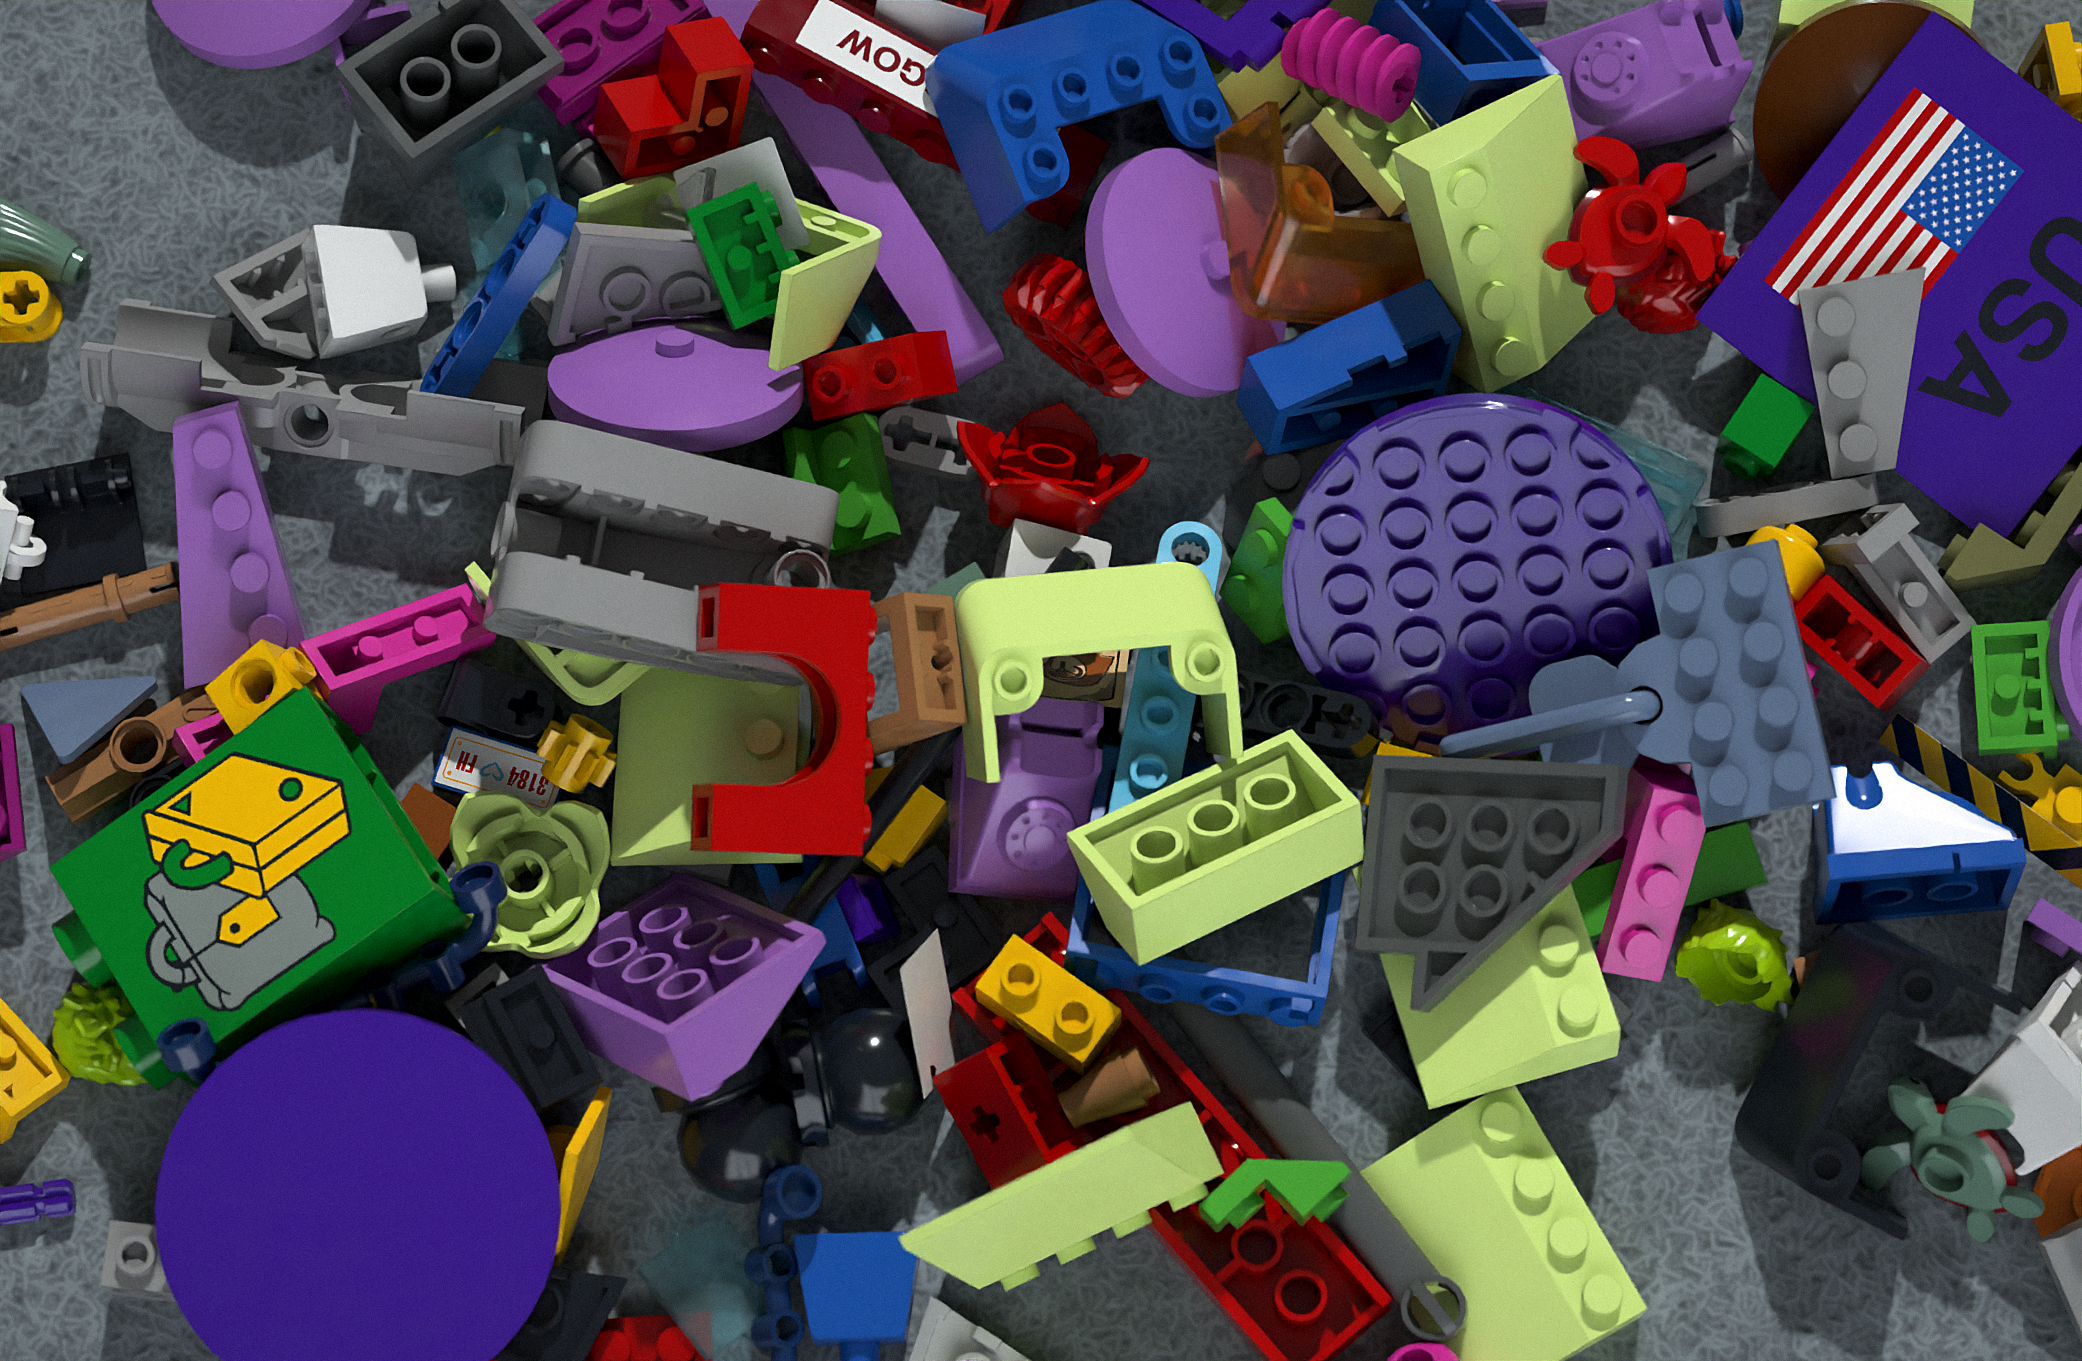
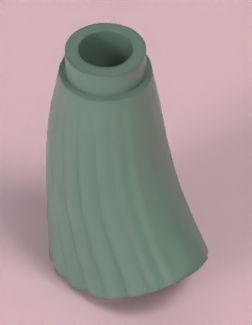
M0 197V271H30L44 280L60 284L67 283L77 287L84 279L90 267L92 254L83 250L80 244L55 226Z

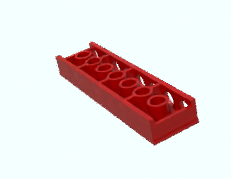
M1050 911L1040 919L1041 923L1025 935L1022 940L1063 968L1069 932ZM985 969L964 988L960 987L954 992L951 1003L989 1046L1018 1030L977 1001L975 985L987 971ZM1111 988L1106 991H1095L1121 1009V1025L1084 1076L1117 1048L1125 1052L1137 1046L1148 1063L1161 1093L1147 1099L1149 1102L1148 1107L1091 1122L1078 1128L1077 1131L1084 1142V1145L1078 1148L1079 1150L1127 1126L1190 1101L1224 1171V1174L1204 1183L1209 1194L1214 1192L1247 1159L1269 1160L1120 989ZM1026 1036L1057 1094L1069 1089L1084 1077ZM1265 1188L1258 1194L1265 1203L1237 1230L1228 1222L1216 1233L1199 1215V1205L1208 1196L1173 1212L1168 1200L1148 1209L1153 1222L1145 1226L1263 1361H1333L1392 1309L1390 1307L1392 1298L1324 1221L1320 1222L1313 1215L1300 1226Z

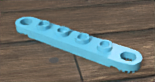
M1185 521L1171 526L1160 539L1156 563L1178 562L1174 558L1172 550L1173 548L1176 549L1179 543L1184 545V542H1188L1191 545L1194 542L1195 546H1202L1201 550L1203 552L1206 551L1207 559L1196 567L1206 575L1215 596L1222 558V544L1219 537L1211 528L1199 522ZM1168 646L1139 648L1108 814L1181 780L1196 694L1184 690L1173 679L1169 668Z

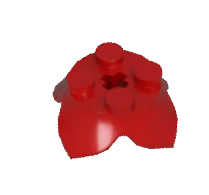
M1063 400L1027 414L1016 422L1007 440L1002 431L995 434L989 427L982 424L957 421L958 441L966 458L976 471L980 482L982 500L989 506L987 519L1000 527L1009 528L1014 519L1017 518L1087 536L1089 526L1101 519L1107 506L1114 498L1128 490L1145 474L1150 463V459L1127 453H1119L1110 457L1108 452H1105L1099 457L1098 441L1089 424L1078 416Z

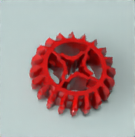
M1037 252L1028 262H1024L1008 280L1009 285L1001 295L1005 311L1011 316L1012 323L1024 332V338L1033 342L1039 348V351L1075 378L1085 383L1090 389L1096 388L1104 396L1125 399L1148 380L1149 376L1125 353L1108 328L1095 299L1088 271L1081 270L1072 261L1063 260L1058 255Z

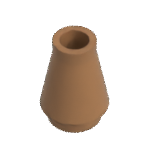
M1134 1046L1125 1052L1117 1048L1072 1087L1058 1094V1099L1072 1126L1078 1129L1091 1122L1148 1107L1149 1102L1147 1099L1161 1093L1144 1056L1139 1048Z

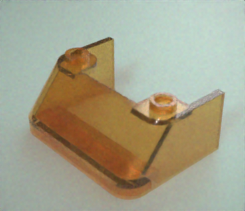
M1266 101L1214 137L1231 288L1237 304L1245 313L1262 320L1323 325L1426 280L1411 223L1334 216L1332 193L1325 178L1310 166L1285 163L1278 102Z

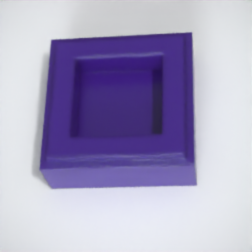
M852 874L836 894V898L854 941L858 943H882L902 934L900 931L901 926L881 878L877 875Z

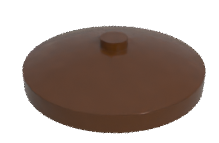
M1846 0L1827 7L1807 18L1785 37L1771 55L1758 82L1754 98L1752 116L1755 152L1760 169L1776 197L1782 203L1932 11H1935L1989 52L1985 44L1968 26L1955 16L1935 5L1920 0Z

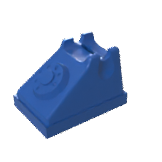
M1892 761L1871 762V773L1861 779L1851 776L1846 764L1830 765L1838 798L1812 804L1816 883L1813 897L1815 925L1839 924L1850 919L1876 921L2009 909L2027 863L2023 838L2017 839L2015 832L2011 828L1988 818L1978 807L1961 797L1941 791L1935 792L1910 780L1901 774Z

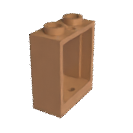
M901 592L871 604L870 606L874 607L877 615L876 635L889 630L891 633L900 710L869 722L867 716L866 737L872 742L873 757L967 724L968 717L953 597ZM932 658L936 661L937 670L932 666ZM809 686L816 742L819 731V713L816 699Z

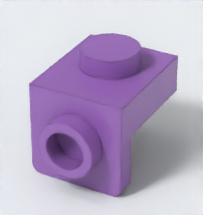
M2038 898L2024 919L2025 922L2035 927L2030 939L2062 959L2069 949L2082 956V923L2044 899Z

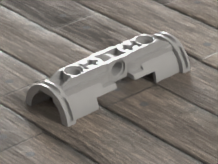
M124 298L119 304L114 345L86 341L80 348L81 385L87 402L94 405L121 408L156 431L172 433V426L179 416L239 400L252 445L268 447L274 450L334 459H349L455 476L468 474L496 464L514 467L520 437L533 422L544 420L548 402L547 372L551 361L527 357L524 361L493 357L468 398L420 391L423 381L421 378L362 370L357 379L300 371L301 360L234 351L231 349L235 318L152 306L153 302L131 298ZM437 349L435 351V357L440 351V349ZM303 405H314L320 408L326 414L328 424H319L312 421L306 415Z

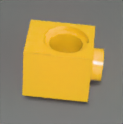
M260 639L204 688L234 735L305 685L325 701L312 681L317 674L310 661L295 647L291 646L285 649L264 639ZM274 681L273 690L270 696L267 699H265L266 691L269 685Z

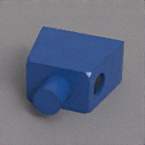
M909 1231L794 1234V1247L811 1338L815 1346H840V1361H880L879 1345L907 1344L920 1257L905 1250L900 1242L899 1236Z

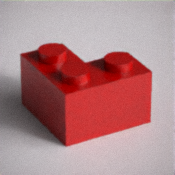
M719 16L667 25L658 73L656 75L600 84L593 134L622 180L675 171L737 149L754 62L724 17Z

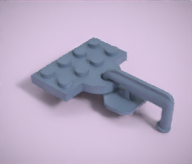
M1776 539L1648 569L1647 575L1661 634L1638 644L1620 663L1619 668L1594 655H1585L1545 666L1535 675L1529 688L1532 716L1448 735L1440 741L1438 746L1440 758L1491 760L1492 756L1539 746L1543 762L1620 765L1629 769L1628 773L1640 754L1667 764L1691 763L1705 827H1713L1838 798L1780 545ZM1649 688H1654L1659 694Z

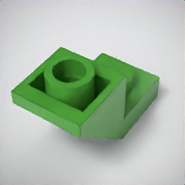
M1247 1159L1199 1205V1215L1216 1233L1228 1222L1237 1230L1263 1206L1265 1201L1258 1194L1265 1188L1300 1226L1313 1215L1320 1222H1323L1349 1197L1350 1194L1343 1186L1349 1181L1351 1170L1343 1162Z

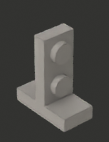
M1905 503L1875 505L1855 510L1819 540L1815 550L1829 566L1845 565L1896 633L1929 664H1932L1971 631V625H1977V623L1908 534L1919 522Z

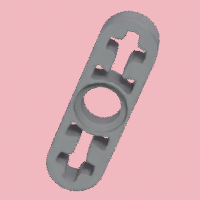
M1876 472L1834 480L1831 479V475H1825L1711 498L1696 503L1695 510L1700 537L1711 538L1758 530L1765 526H1778L1863 509L1879 504L1881 500Z

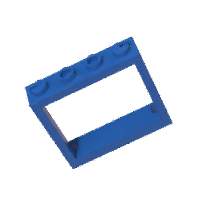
M1103 745L1102 770L1098 776L1089 822L1108 814L1121 747ZM1184 760L1181 780L1213 765ZM1349 790L1357 798L1358 792ZM1346 868L1320 880L1305 982L1160 956L1138 966L1123 948L1088 942L1095 902L1081 871L1078 879L1063 969L1094 991H1106L1115 988L1140 993L1145 999L1157 1003H1171L1179 1000L1201 1004L1208 1010L1221 1015H1236L1243 1012L1269 1017L1274 1023L1286 1027H1300L1305 1024L1318 1026L1327 999Z

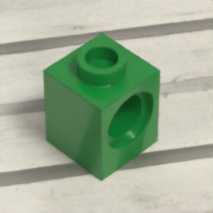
M1761 373L1722 431L1715 450L1724 455L1721 460L1723 465L1736 476L1747 481H1753L1757 476L1769 484L1809 424L1816 406Z

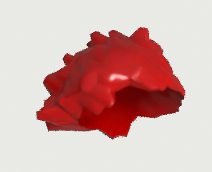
M1708 230L1715 252V267L1711 276L1703 283L1696 284L1691 281L1679 255L1668 247L1663 263L1649 277L1629 285L1615 287L1617 312L1623 318L1629 319L1630 324L1637 327L1639 331L1650 334L1669 335L1695 329L1700 322L1694 317L1695 314L1738 261L1736 255H1724L1726 234L1723 231Z

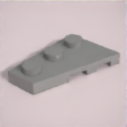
M574 222L547 335L553 346L576 342V334L606 328L608 333L612 334L632 329V322L666 314L674 320L722 309L690 231Z
M1926 267L1797 290L1832 480L1896 468Z

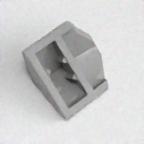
M309 228L212 276L210 281L211 286L261 347L304 361L320 358L301 249L303 242L310 232Z

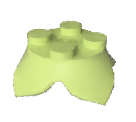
M478 791L464 794L450 826L449 846L456 863V872L473 863L493 862L499 866L508 889L507 896L498 904L500 916L496 932L487 946L481 951L489 953L515 951L530 958L546 960L568 955L579 949L588 940L598 923L601 910L598 897L599 889L609 866L611 845L608 825L603 812L591 805L575 800L559 801L546 810H537L519 796L503 791ZM530 870L535 877L540 871L543 872V875L537 880L539 884L537 888L528 893L525 890L517 893L521 887L517 877L521 873Z

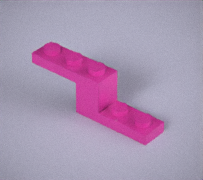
M465 583L299 642L298 650L313 665L317 675L312 681L325 699L324 702L349 722L356 734L359 735L370 731L372 728L383 685L493 646L497 633L491 632L482 626L485 611ZM217 713L175 728L171 744L188 769L235 735L222 715Z
M1649 688L1659 694L1654 688ZM1640 754L1628 773L1623 836L1628 840V844L1595 954L1601 972L1661 982L1706 831L1695 781L1689 776L1691 763L1667 764Z

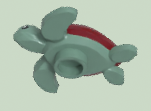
M1902 1075L1891 1079L1888 1085L1889 1104L1895 1116L1909 1128L1879 1135L1866 1146L1861 1160L1860 1178L1869 1190L1879 1191L1893 1172L1910 1164L1913 1174L1928 1191L1954 1205L1968 1208L1967 1230L1970 1236L1982 1243L1986 1242L1993 1235L1999 1223L1996 1213L2010 1212L2020 1218L2040 1217L2043 1214L2045 1204L2042 1199L2032 1191L2018 1187L2017 1173L2014 1171L2015 1165L2012 1156L2003 1140L1994 1130L2007 1128L2012 1125L2015 1115L2007 1106L1999 1101L1975 1096H1959L1951 1099L1948 1103L1934 1101L1926 1085L1917 1077Z

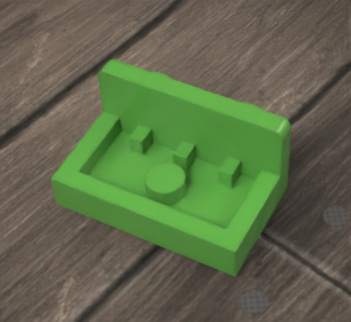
M1275 497L1255 504L1218 593L1263 644L1291 635L1283 603L1282 570L1285 543L1293 516Z

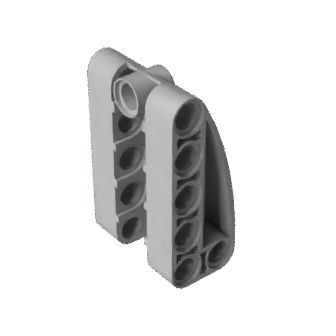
M553 420L535 421L520 437L508 500L503 502L495 523L490 556L495 558V564L482 626L491 632L507 637L652 667L775 685H805L806 680L793 667L773 657L696 652L698 586L715 583L784 586L782 583L783 571H793L804 579L807 587L829 589L830 571L827 563L840 495L836 491L820 485L570 423Z

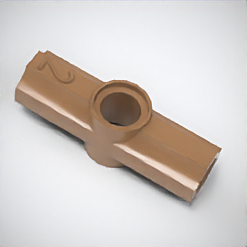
M210 683L192 688L146 717H132L124 720L114 729L108 740L45 777L61 807L76 827L130 795L134 787L144 778L151 776L180 758L171 744L174 729L220 713L204 689ZM144 740L158 741V750L149 762L144 764L130 763V753L139 742Z

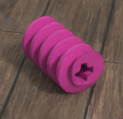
M1327 7L1318 11L1312 18L1300 19L1291 27L1283 40L1281 66L1287 76L1302 80L1311 87L1322 89L1328 95L1341 98L1345 103L1361 107L1363 111L1376 117L1380 116L1382 120L1393 123L1405 113L1414 98L1418 75L1421 69V53L1416 46L1409 43L1401 45L1398 38L1389 34L1381 36L1378 29L1369 25L1362 27L1358 20L1349 16L1342 18L1340 12Z

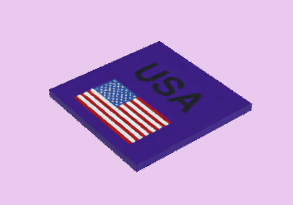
M1932 11L1694 317L1790 391L1816 406L1815 410L1819 412L1797 290L1926 267L1898 456L1894 470L1973 531L1980 522L2002 537L2007 538L2082 444V123L1935 11Z

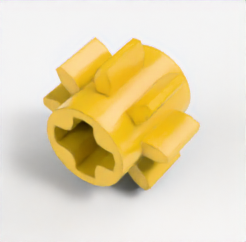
M571 714L565 726L555 720H551L536 745L539 747L536 754L546 759L540 769L542 775L556 786L575 794H582L589 781L603 788L617 764L615 758L618 754L608 749L613 740V735L601 724L580 714Z

